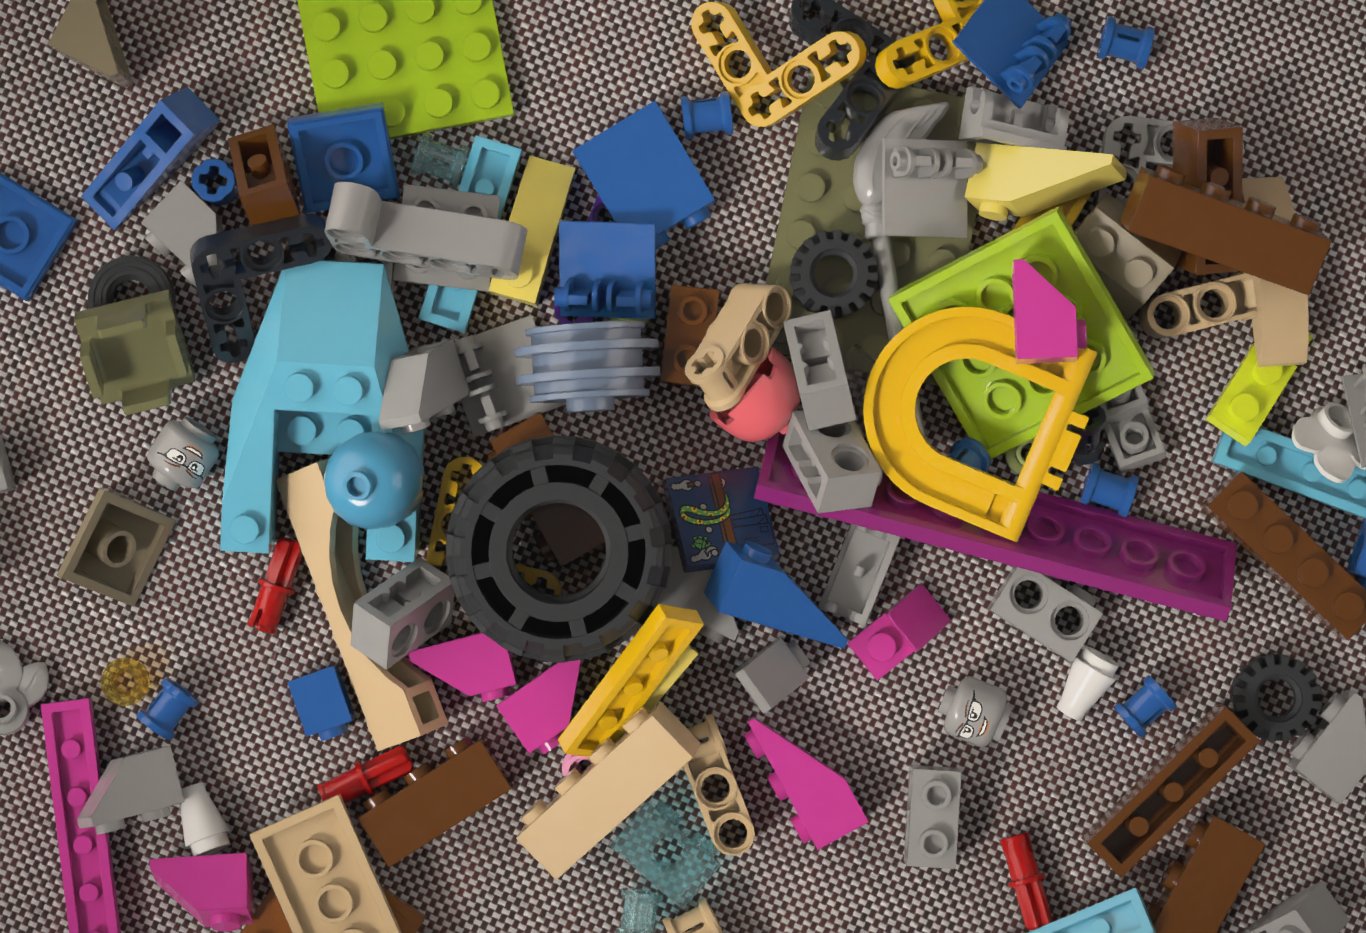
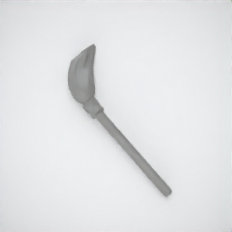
M948 102L889 112L865 138L854 162L853 185L855 193L862 204L860 212L862 224L865 226V238L867 240L871 239L873 255L877 262L878 283L889 342L904 327L887 300L890 294L899 290L890 236H882V138L926 139L948 111L950 106ZM917 396V422L923 436L926 439L919 397Z

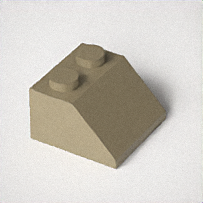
M1106 192L1074 233L1125 321H1127L1144 305L1174 269L1182 251L1129 232L1120 222L1125 206Z

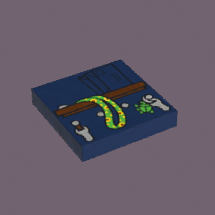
M758 466L665 479L663 488L684 573L714 569L726 541L742 546L745 545L746 541L758 543L768 548L773 553L771 557L775 561L777 560L780 552L767 502L754 499L760 474Z

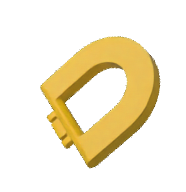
M972 306L952 307L927 314L903 328L891 339L878 356L870 372L863 406L864 425L870 448L884 473L895 485L912 498L999 536L1018 542L1042 484L1051 487L1053 490H1059L1063 478L1049 473V468L1052 466L1066 472L1077 448L1081 435L1067 430V425L1070 423L1085 429L1089 417L1073 410L1098 352L1086 347V349H1078V358L1075 362L1016 364L1013 316L993 309ZM957 359H976L1055 391L1016 484L948 457L936 450L925 439L917 422L916 401L922 383L936 368Z

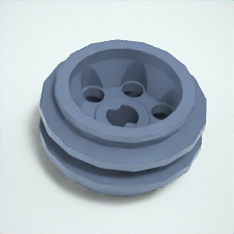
M645 322L573 323L525 329L526 336L531 337V345L514 348L515 357L532 358L533 374L516 376L517 386H534V396H529L530 403L566 402L567 413L615 410L614 399L650 396L649 389L644 388V379L661 377L660 367H643L642 352L659 349L658 339H641V330L646 329Z

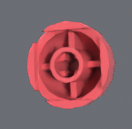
M771 346L767 358L760 364L739 403L725 411L716 412L710 409L709 418L726 432L744 441L757 442L766 440L778 432L782 435L786 434L792 411H799L798 407L801 402L793 364L787 357Z

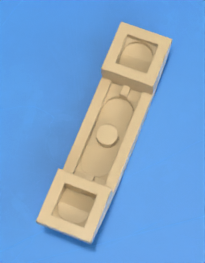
M1283 177L1242 178V203L1246 204L1249 197L1256 198L1275 206V215L1289 220L1292 219L1295 211ZM1253 276L1258 316L1252 320L1258 367L1304 365L1307 363L1308 295Z

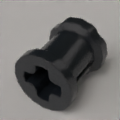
M1100 405L1083 413L1089 417L1085 429L1070 423L1067 425V430L1081 435L1071 459L1072 462L1079 465L1097 462L1104 452V442L1100 437V432L1106 424V413ZM1087 444H1090V449L1086 451Z

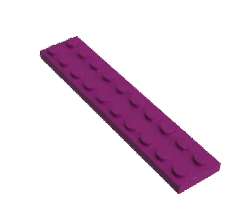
M778 432L767 441L754 499L854 524L870 530L900 536L916 542L946 548L966 555L992 560L1012 567L1038 572L1058 579L1088 585L1104 591L1134 597L1154 604L1180 609L1200 616L1226 621L1232 608L1237 543L1127 515L1125 518L1119 516L1118 512L1088 504L1085 505L1077 501L1042 492L1038 493L1019 540L1015 542L912 498L895 485L883 470L882 482L877 486L871 507L817 513L783 448L786 434L782 435Z

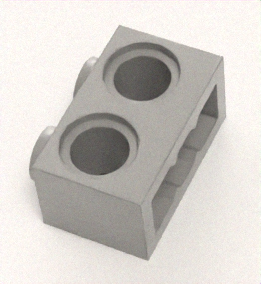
M831 310L783 321L808 430L811 431L856 420Z
M804 410L792 411L783 448L817 513L871 507L877 486L882 482L883 474L882 467L878 464L864 440L860 425L855 424L853 420L809 431Z
M419 557L415 562L410 563L355 601L350 646L387 670L451 624L455 592L449 576Z
M1013 567L986 609L1065 660L1073 662L1103 615L1102 612L1093 607L1098 599L1075 584L1068 591L1053 582L1055 578L1053 576ZM1025 580L1033 581L1039 589L1037 602L1029 608L1020 607L1014 598L1015 588ZM1071 606L1079 614V625L1073 632L1063 634L1055 625V617L1060 609Z
M909 765L904 862L907 866L956 869L962 773L958 768Z

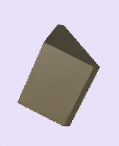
M70 0L48 45L65 58L123 88L133 86L107 0Z
M99 488L57 576L134 607L176 520L111 488Z

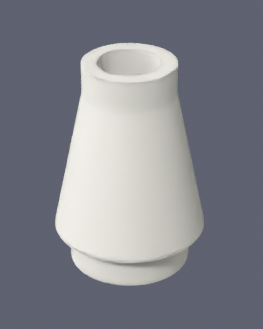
M1085 646L1081 655L1077 654L1073 660L1062 697L1056 706L1057 709L1077 721H1082L1086 712L1117 680L1114 674L1119 667L1118 663L1100 651Z
M204 783L194 784L181 789L184 802L180 803L185 848H191L193 856H203L229 847L231 844L228 834L231 833V830L208 795Z

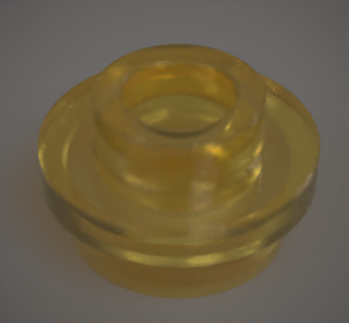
M120 658L112 661L103 671L101 687L103 693L111 702L121 706H129L138 703L146 696L150 687V676L146 667L138 660ZM123 672L130 673L135 680L133 688L129 691L123 690L118 684L119 676Z

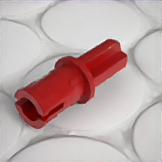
M280 537L278 539L265 578L259 577L258 583L261 584L251 616L247 621L248 626L254 628L257 626V630L270 634L277 633V627L288 596L295 593L292 584L303 556L297 540L288 537Z
M398 746L363 764L360 760L354 762L355 768L324 783L317 784V788L323 801L341 794L344 803H348L366 793L370 796L375 795L376 788L411 772L414 769L413 763L407 750L403 746Z
M1029 832L999 840L1012 880L1008 883V886L1015 889L1026 928L1028 930H1035L1052 923L1053 918L1041 880L1046 878L1045 873H1040Z

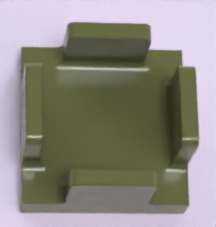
M169 289L75 312L74 322L81 340V364L93 399L100 398L102 405L122 400V408L125 415L143 412L171 404L172 389L174 387L195 382L194 367Z

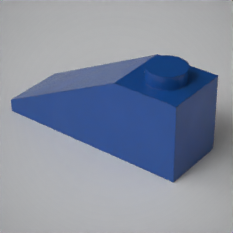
M188 87L161 99L81 197L113 230L118 229L199 148L221 120Z
M726 541L703 592L718 612L845 649L848 639L771 557L773 553L768 548L751 541H746L744 546Z

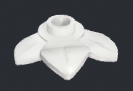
M1330 402L1325 406L1318 407L1311 417L1300 418L1293 426L1292 441L1298 449L1313 453L1315 466L1330 481L1334 483L1346 482L1351 477L1355 466L1366 470V467L1361 468L1349 410L1345 406Z

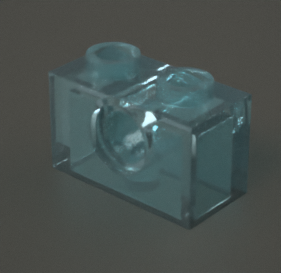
M647 799L610 841L609 846L683 910L721 866L720 860L715 857L719 850L701 832L697 831L692 837L680 827L678 823L683 817L664 800L661 799L655 805ZM666 837L676 839L682 846L681 856L676 861L670 863L659 860L654 852L656 843Z

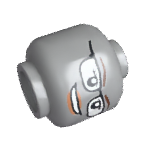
M184 417L182 422L168 421L147 453L149 463L156 469L152 477L173 491H177L180 485L186 488L199 487L218 459L219 449L214 443L217 436L202 424L188 417Z
M968 676L961 680L958 688L948 685L938 712L946 715L944 730L947 734L975 746L985 747L992 739L999 742L1013 706L1007 704L1005 690L975 677Z

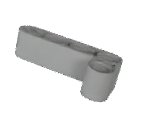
M353 182L335 183L325 227V234L336 250L342 253L503 280L518 279L528 231L524 226L510 221L382 201L374 189Z

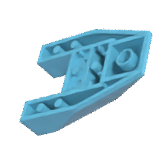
M320 260L312 264L281 271L232 399L222 498L220 551L269 554L275 545L278 487L275 480L279 478L280 452L332 455L339 445L353 436L364 432L379 431L399 435L414 447L423 463L425 428L404 434L401 427L381 430L379 424L390 361L409 351L384 263ZM421 502L411 516L398 524L388 528L367 529L366 559L415 562L419 553Z

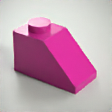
M1024 259L1013 260L1012 284L1016 364L1075 362L1078 358V349H1086L1087 346L1085 319L1076 320V307Z
M482 632L418 648L409 653L410 662L468 696L481 694L482 702L509 696L508 686L518 683L511 651L502 648Z
M582 660L565 663L557 662L496 705L529 754L539 747L544 755L560 744L558 739L571 722Z
M247 853L150 859V870L157 885L205 927L227 932L237 930L243 924H253V868Z

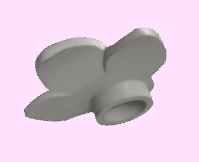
M1 640L0 705L2 703H10L11 705L10 713L6 717L0 718V735L6 736L22 729L28 720L29 708L44 698L49 686V673L44 662L31 663L23 667L16 652Z

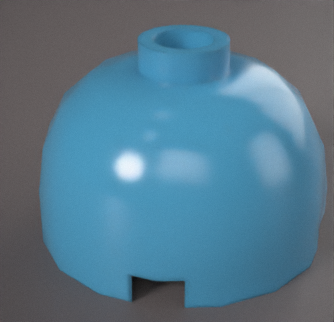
M379 431L357 434L339 445L327 461L323 479L326 498L334 512L353 526L370 530L394 526L412 515L422 501L424 490L421 491L423 484L421 475H424L423 463L414 447L396 434Z

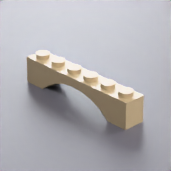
M326 459L278 478L275 481L281 494L283 506L287 510L301 547V552L304 555L314 581L316 593L321 600L331 626L333 638L339 647L347 668L350 683L356 692L367 721L368 730L373 737L377 750L380 751L427 734L449 723L432 679L415 667L406 657H403L386 670L350 646L354 602L367 594L361 574L358 551L359 527L348 524L338 516L326 498L323 480L327 461L329 460Z

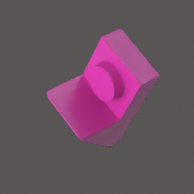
M920 583L850 639L847 644L878 681L914 651L918 652L952 620L924 585Z

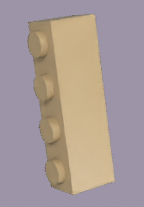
M661 701L649 712L644 707L638 709L623 724L622 727L626 733L615 743L609 737L605 739L588 756L592 761L591 765L581 774L576 768L572 769L554 787L558 794L546 804L542 799H539L520 818L525 825L516 839L555 880L694 757L701 743Z

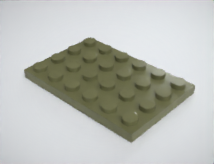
M811 69L805 93L809 92L815 83V76ZM826 71L827 77L829 79L831 77V74ZM854 75L849 76L805 105L801 110L766 282L768 285L784 286L789 291L792 300V311L789 320L815 314L807 311L802 307L801 302L795 298L789 278L792 259L797 249L806 239L824 230L826 232L836 229L848 234L851 232L857 235V238L863 243L866 242L873 255L871 239L867 240L865 238V226L862 224L860 212L862 204L855 193L853 185L854 162L861 145L854 154L841 161L823 157L815 146V133L820 119ZM907 86L904 87L881 119L889 112L948 102L950 104L948 111L926 137V140L963 141L959 140V132L965 97ZM858 92L851 97L853 105L860 110L869 111L877 106L875 97L867 92ZM845 117L844 124L835 134L830 133L829 139L835 143L840 138L845 139L851 122ZM967 142V149L975 151L976 143ZM968 200L967 238L890 236L899 289L969 253L977 209ZM827 256L816 265L814 276L816 283L822 290L829 293H839L850 285L852 269L849 263L842 257ZM878 280L871 298L863 307L851 315L833 319L844 368L870 373L878 356L889 343ZM783 327L772 346L783 355L791 357L785 328ZM931 373L922 383L939 387Z

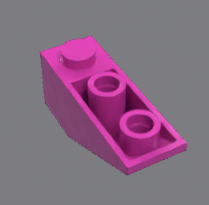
M752 716L747 719L752 730L744 733V736L757 759L764 755L767 756L775 771L768 775L767 778L780 802L788 797L791 800L798 814L790 818L803 844L812 840L817 850L868 823L843 775L756 717Z

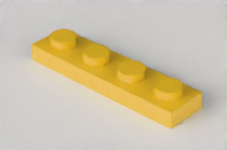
M664 604L657 605L559 737L558 741L565 754L588 757L608 737L614 743L625 730L622 727L623 724L645 704L703 627L704 623L697 610Z

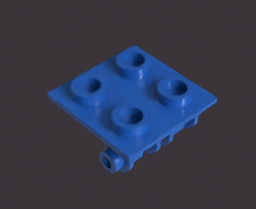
M983 0L952 43L1020 109L1068 45L1067 39L1071 34V21L1061 13L1044 18L1027 0Z
M560 220V287H556L554 293L555 306H560V316L655 319L656 223Z

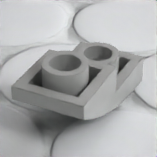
M1141 385L1100 405L1106 413V424L1103 431L1120 474L1166 458L1165 448L1148 410V400Z

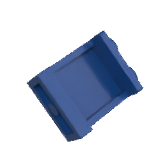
M653 101L572 150L574 157L589 178L614 222L656 223V249L670 241L667 232L682 223L689 230L711 216L708 208L715 204V199L656 101Z

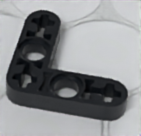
M793 0L789 13V26L794 34L808 44L813 45L825 37L826 27L830 29L832 21H835L836 23L831 33L850 31L858 34L866 47V59L869 56L871 47L877 48L876 54L871 55L869 62L865 59L863 66L855 72L853 78L825 112L817 126L815 146L818 152L830 160L841 161L854 154L904 89L888 87L880 80L875 68L879 52L896 40L834 0ZM812 10L820 13L819 18L814 17L809 22L803 19V14H809ZM836 42L835 45L838 51L830 58L836 62L844 61L848 64L847 54L852 50H847ZM911 55L903 60H894V62L899 64L898 69H905L913 64V57ZM858 92H867L875 97L877 106L869 111L860 110L853 105L851 97ZM846 117L851 123L848 126L845 139L840 138L836 143L829 139L830 133L835 134L844 124Z
M312 213L300 214L206 235L199 238L190 249L192 272L214 354L220 360L228 363H238L246 360L255 342L241 279L312 264L324 259L329 254L332 244L325 234L326 221L323 218ZM312 233L314 243L305 244L303 234ZM287 237L289 250H283L281 238ZM257 241H267L274 245L273 251L265 257L257 258L247 252L249 247ZM238 248L240 256L239 261L234 260V255L232 252V249ZM216 254L219 264L210 266L207 256ZM227 291L236 296L235 301L227 307H215L209 302L211 297L218 292ZM234 322L239 342L229 344L225 324Z

